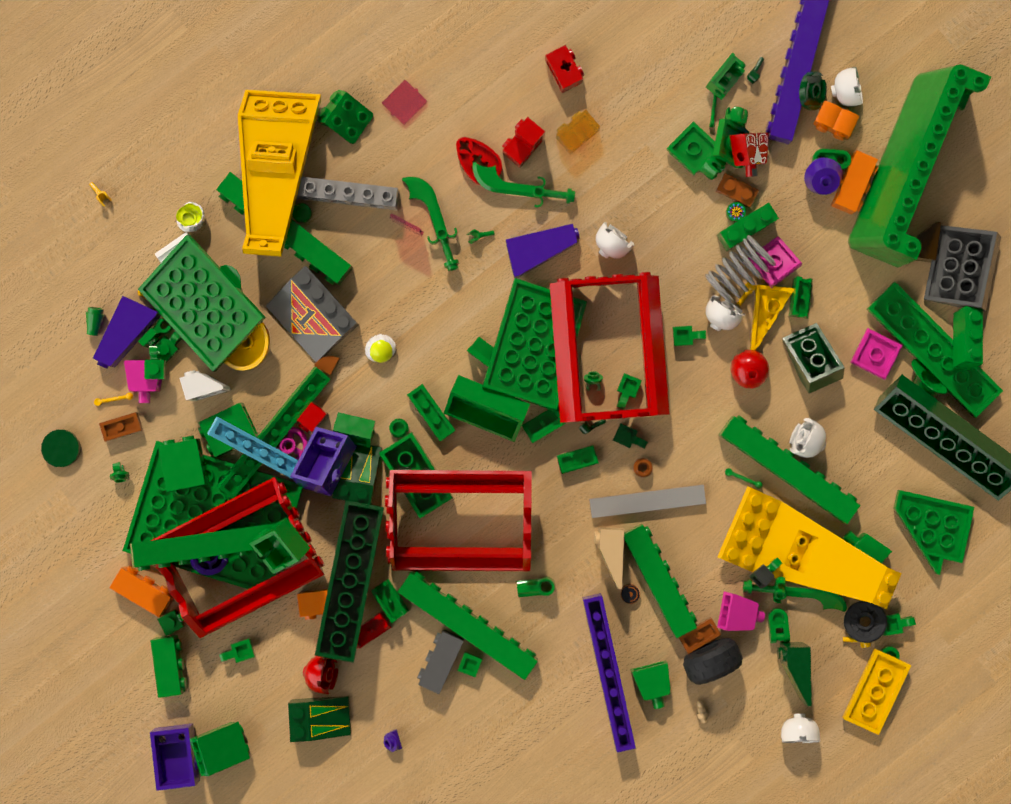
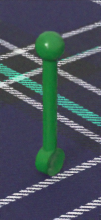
M716 95L713 96L712 112L709 127L712 128L714 127V118L717 103Z
M730 468L725 470L727 476L732 475L755 485L757 489L763 486L762 482H755L733 472Z

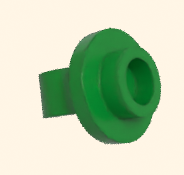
M591 371L584 376L587 391H590L592 384H596L597 391H600V383L603 381L601 374Z
M120 462L112 464L114 473L110 474V480H113L115 483L125 482L130 475L129 472L125 471L124 465H121Z

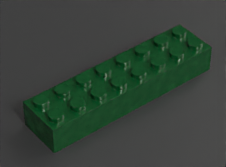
M903 374L879 396L873 410L999 501L1011 491V453Z
M345 501L315 656L354 663L384 507Z

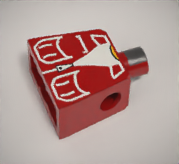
M768 133L730 135L734 165L745 166L746 177L757 176V165L767 163Z

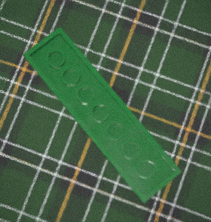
M893 282L867 308L889 333L947 388V391L974 418H977L1003 392L979 366L971 371L953 368V339L896 282Z

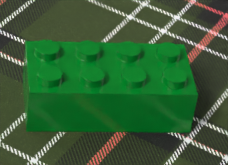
M413 432L379 452L389 470H436ZM404 493L419 518L424 517L454 498L451 493Z

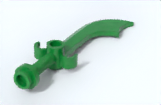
M473 162V173L476 180L483 188L491 192L535 197L541 200L540 205H534L536 208L542 206V197L566 199L567 204L574 202L575 191H572L571 188H568L567 192L544 189L546 181L540 176L537 178L543 181L542 186L505 182L497 175L496 165L493 167H483Z
M417 177L402 178V181L409 188V200H421L428 207L437 236L435 241H431L430 237L427 236L429 243L435 245L440 241L447 260L444 263V267L448 271L458 269L459 260H454L448 242L449 238H456L458 232L454 228L455 234H448L433 188L426 181Z
M778 577L774 586L767 585L762 589L756 584H752V580L743 582V593H746V595H751L752 591L773 593V601L775 603H781V600L785 599L786 596L802 597L820 601L823 604V610L837 609L842 612L847 610L846 602L840 595L819 589L786 587L785 577Z

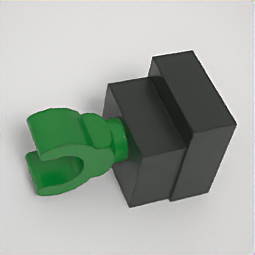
M777 557L767 567L764 564L761 565L749 577L762 589L775 577L772 572L782 562Z

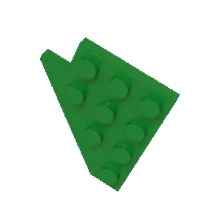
M897 490L893 509L934 573L940 575L944 559L963 563L974 507Z

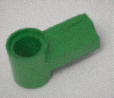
M550 577L517 580L518 597L549 596L555 590V581ZM548 581L551 583L552 589L544 591L541 584Z

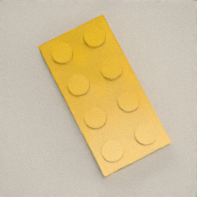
M874 648L842 718L879 735L912 665Z

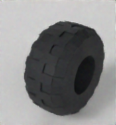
M722 638L707 643L686 655L683 666L690 681L696 685H701L718 680L734 672L742 665L743 657L734 640Z

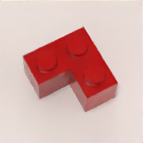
M528 116L525 120L521 119L516 124L515 136L512 139L508 138L502 145L504 148L503 154L519 168L545 139V131Z

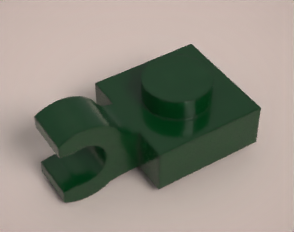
M620 423L612 440L627 448L635 444L645 449L648 443L636 437L637 430Z

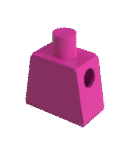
M124 360L128 390L139 392L138 403H150V392H160L162 379H144L145 360Z
M724 591L717 628L727 631L754 630L756 622L762 623L764 621L765 613L758 611L759 604L757 602Z

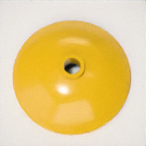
M263 322L224 362L227 366L235 370L244 371L256 368L264 361L270 348V336ZM248 338L251 341L249 345L247 344Z

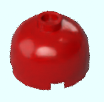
M744 350V352L737 354L731 362L730 371L732 377L743 388H758L769 377L770 368L768 361L762 353L756 350Z
M318 656L311 658L303 669V677L308 688L317 693L329 694V689L333 690L337 682L338 669H335L334 664L338 663L337 660Z

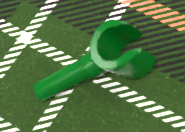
M474 229L466 235L474 237V239L468 241V243L472 244L480 238L492 236L495 233L494 230L479 232Z

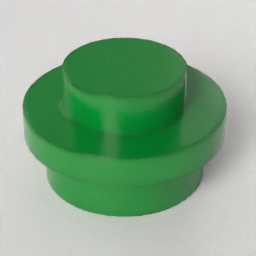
M398 418L390 423L389 430L394 437L400 438L408 433L409 426L405 420Z

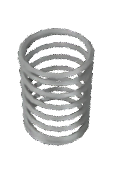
M750 235L743 239V243L749 251L741 245H736L740 256L730 251L729 256L733 262L727 258H722L726 269L716 264L715 268L718 274L713 271L705 274L709 283L731 305H734L735 301L714 277L722 282L738 298H741L740 293L729 282L722 271L745 292H748V288L731 267L751 285H755V282L736 259L759 279H762V275L745 254L765 272H769L768 267L753 249L772 266H776L773 258Z

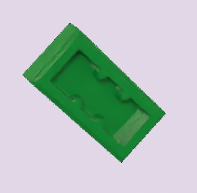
M594 445L557 455L562 474L599 464Z

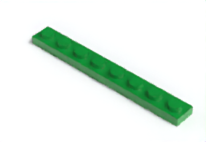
M314 367L257 438L276 447L308 405L314 401L331 379L317 367ZM243 454L217 487L232 499L235 498L262 463Z

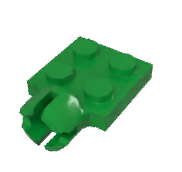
M736 106L732 109L728 107L725 111L724 119H719L713 156L735 168H743V166L734 165L730 135L749 134L750 131L745 128L748 111Z
M694 121L667 147V151L693 176L698 172H702L707 178L713 180L717 177L718 173L724 170L726 165L724 161L713 156L715 141Z

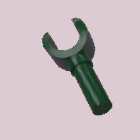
M760 57L756 66L747 75V79L752 84L760 77L757 71L764 61L763 57Z
M606 420L597 421L591 426L586 421L579 427V430L583 434H588L596 427L605 424Z

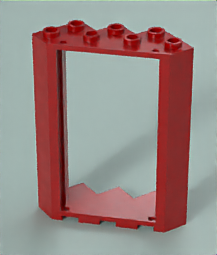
M651 272L639 273V276L615 274L612 275V278L598 277L596 279V276H587L585 280L570 279L569 281V278L557 279L556 283H550L560 423L670 415L659 276L651 275ZM637 283L647 408L582 413L572 288Z
M390 470V477H386V489H389V495H385L386 513L390 514L389 521H386L387 539H390V546L386 547V558H388V564H391L392 571L530 572L532 471ZM397 493H523V548L398 547Z
M275 477L153 539L160 540L217 532L278 500L288 515L290 523L310 547L305 554L308 559L199 614L174 562H170L171 566L159 568L158 564H156V568L166 579L168 592L179 605L181 618L199 638L325 575L322 568L325 566L320 556H317L311 544V536L307 531H304L303 525L298 519L300 517L295 507H292L286 495L287 489L283 482L279 483Z

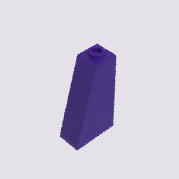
M573 224L506 239L514 278L521 277L577 245V239H580L578 228H574Z
M122 296L93 356V359L98 361L97 365L106 369L109 366L116 367L160 318L161 314Z

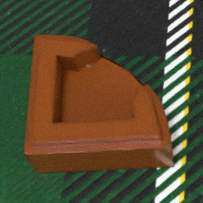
M335 356L323 357L314 364V367L332 375L340 358Z

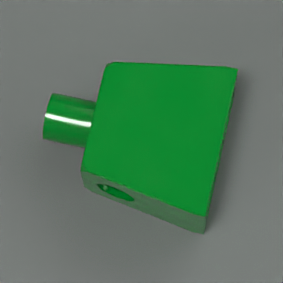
M850 530L843 537L846 542L880 563L892 553L889 548L866 533H861L857 537Z
M664 660L630 669L643 700H652L654 709L665 707L663 696L670 695L667 661Z

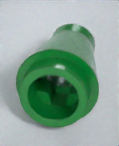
M88 307V311H85L86 334L98 336L105 316L103 313L104 309Z

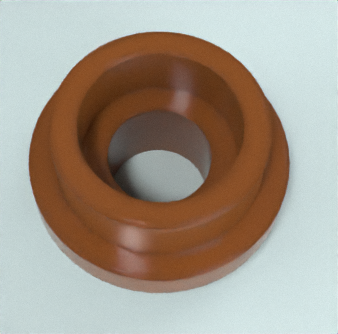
M641 458L634 463L633 470L637 476L647 477L651 474L653 466L648 459ZM641 464L646 465V470L643 472L639 469Z

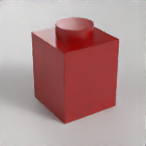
M311 402L297 419L300 422L299 427L307 433L309 431L314 432L315 428L319 427L328 416V413L314 402Z

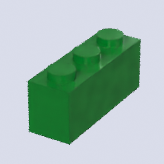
M767 203L719 232L717 237L725 250L728 251L743 242L747 235L753 236L776 222L779 217L771 204Z
M965 306L953 313V368L971 371L983 364V309Z
M178 634L153 638L150 642L158 698L183 694L185 689H187L186 677H183L182 671L185 668L184 659L180 656V651L182 650L181 639H178Z

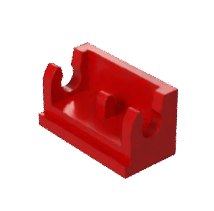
M382 612L361 624L357 649L362 648L392 628Z

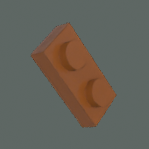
M726 173L716 189V192L741 203L747 208L751 207L759 191Z
M138 412L99 423L104 442L143 431Z
M711 617L696 625V629L679 637L688 654L721 635Z

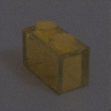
M586 109L582 113L580 111L575 113L571 117L572 121L566 125L564 123L556 130L558 132L556 139L570 155L600 130L599 124Z

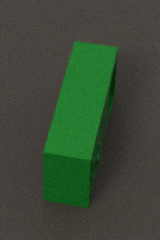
M458 375L443 414L515 442L530 404L512 396L482 388V384Z

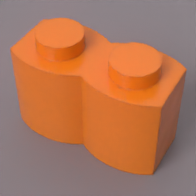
M824 101L813 125L816 126L818 131L823 133L831 132L834 134V138L843 141L850 138L860 116L834 103Z

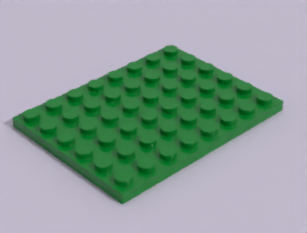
M156 441L122 551L131 554L130 544L151 541L231 500L232 498L217 486L235 464L203 454L209 484L167 492L158 446L164 444L161 441ZM256 471L236 496L275 477L279 483L283 482L287 489L286 495L292 507L297 509L303 488L299 487L294 481ZM277 500L219 531L273 524L284 518L289 520V517ZM275 547L270 548L269 552H266L262 557H259L255 550H251L250 555L238 556V553H231L223 570L214 575H203L197 572L191 563L179 565L178 561L174 562L176 568L246 589H250L277 575V573L273 574L263 562L265 557Z

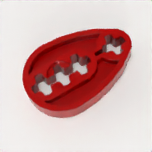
M468 137L458 139L456 142L458 159L464 172L472 182L480 185L473 173L474 156L477 158L481 156V162L483 164L488 163L487 167L496 165V172L500 177L502 162L494 150L476 139ZM468 142L469 151L466 149L461 150L460 143L466 144Z

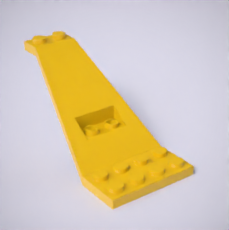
M245 90L237 115L246 237L242 247L243 254L282 257L321 104V94Z
M748 486L717 556L751 572H754L763 564L767 567L778 557L782 564L772 572L775 576L774 578L785 577V581L870 602L887 609L902 574L886 567L784 502Z

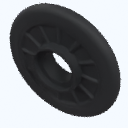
M859 601L852 604L846 611L844 627L849 636L854 640L870 643L878 640L884 634L887 627V617L880 606L866 601ZM864 616L871 619V624L867 627L860 625V619Z

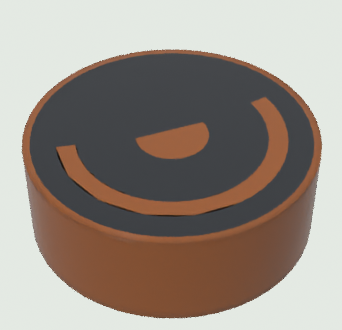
M626 584L622 587L620 595L625 603L633 604L638 601L640 592L637 586Z

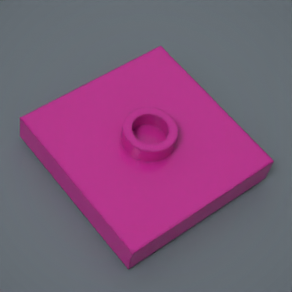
M779 236L762 247L776 262V266H772L757 251L755 252L768 267L769 272H765L748 257L749 261L771 288L802 266V262Z
M867 328L850 363L886 380L903 345Z

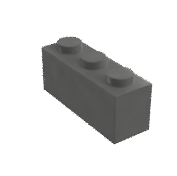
M444 629L441 634L437 633L433 641L436 646L433 651L429 650L425 659L428 664L425 669L421 668L417 676L420 679L418 685L440 694L463 644V638Z

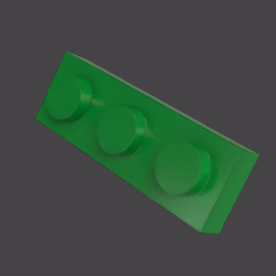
M423 384L407 394L440 442L456 431Z

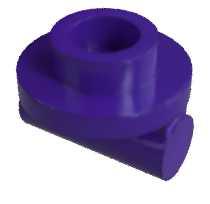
M397 729L390 731L384 736V746L391 752L402 749Z

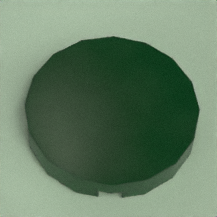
M818 71L807 72L800 83V102L804 109L807 110L819 109L821 107L819 105L826 98L827 84L821 77L823 76L822 73Z
M54 430L44 437L41 444V453L48 464L54 467H67L78 459L81 453V444L73 432Z

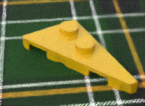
M756 285L750 350H756L779 312L793 293L794 288L776 286L771 288L766 285Z

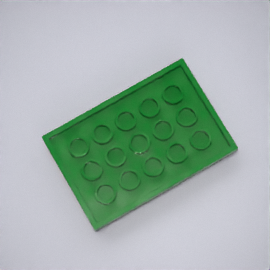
M186 235L138 288L142 295L212 372L217 371L266 318L191 235Z
M514 278L482 388L556 411L559 398L550 289ZM573 297L577 340L587 301Z

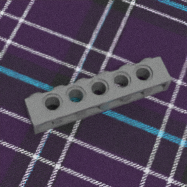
M302 177L296 199L397 211L399 190L394 187Z

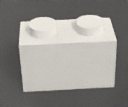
M195 370L186 372L184 377L179 378L186 401H198L231 390L224 383Z

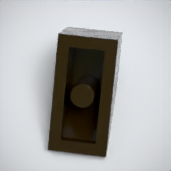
M941 222L930 225L915 237L921 243V251L916 261L933 262L936 260Z

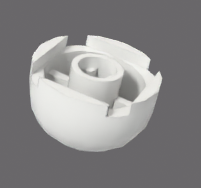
M857 67L842 70L835 78V85L831 86L833 97L837 96L839 102L845 106L863 104Z
M607 222L602 224L596 234L595 240L600 248L599 253L607 259L609 256L615 259L622 258L634 246L632 241L630 243L626 241L627 236L611 224L607 227Z
M711 296L705 312L707 319L711 322L710 326L717 331L721 329L732 330L737 327L743 320L745 313H742L739 307L731 305L726 300L719 301V296Z
M805 418L803 420L806 422L802 425L798 423L793 430L789 443L792 444V448H790L792 453L808 458L814 457L825 449L826 432L819 423L810 418Z
M793 714L794 718L787 719L783 723L781 728L782 743L820 742V730L817 723L811 718H806L805 714Z

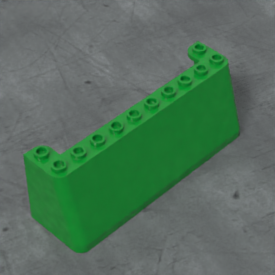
M959 64L920 73L913 79L879 162L878 169L849 235L848 244L853 250L897 268L917 260L921 251V243L917 238L906 234L956 110H964L970 95L974 92L984 91L992 76Z

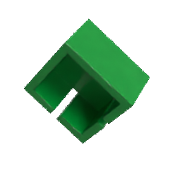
M287 518L262 530L249 543L259 557H262L272 546L275 547L263 560L273 574L299 562L310 549Z

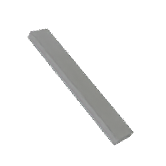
M704 485L589 499L592 518L706 504Z

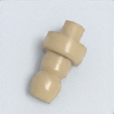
M703 700L697 701L699 713L697 717L701 719L702 723H706V717H709V714L704 708Z

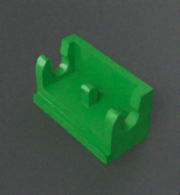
M731 53L705 88L722 100L745 72V63L737 58L734 53Z
M799 276L793 278L792 288H794V291L790 298L788 316L808 319L812 278L803 279V277Z
M548 409L523 424L522 427L530 441L534 443L566 423H560V413L558 410Z
M338 412L333 432L348 435L354 444L370 448L375 430V421Z
M389 578L371 590L391 623L409 611Z

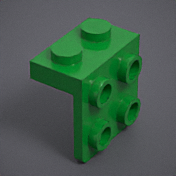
M338 89L330 96L328 105L319 112L317 121L332 129L350 144H354L373 118V113L349 93Z

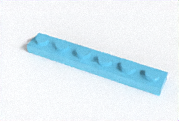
M219 417L215 418L207 433L291 478L290 475L298 462L297 459Z

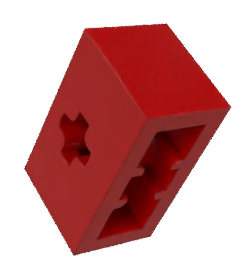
M566 45L545 55V61L562 93L582 84L584 76L580 65L577 66L574 62L576 58L572 49L568 50ZM563 65L569 67L568 72L565 69L562 70Z

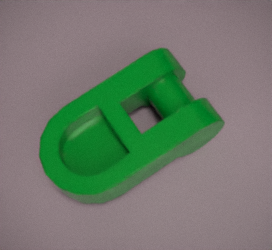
M780 608L772 609L768 614L770 644L777 643V641L790 642L787 613ZM776 628H782V633H776Z

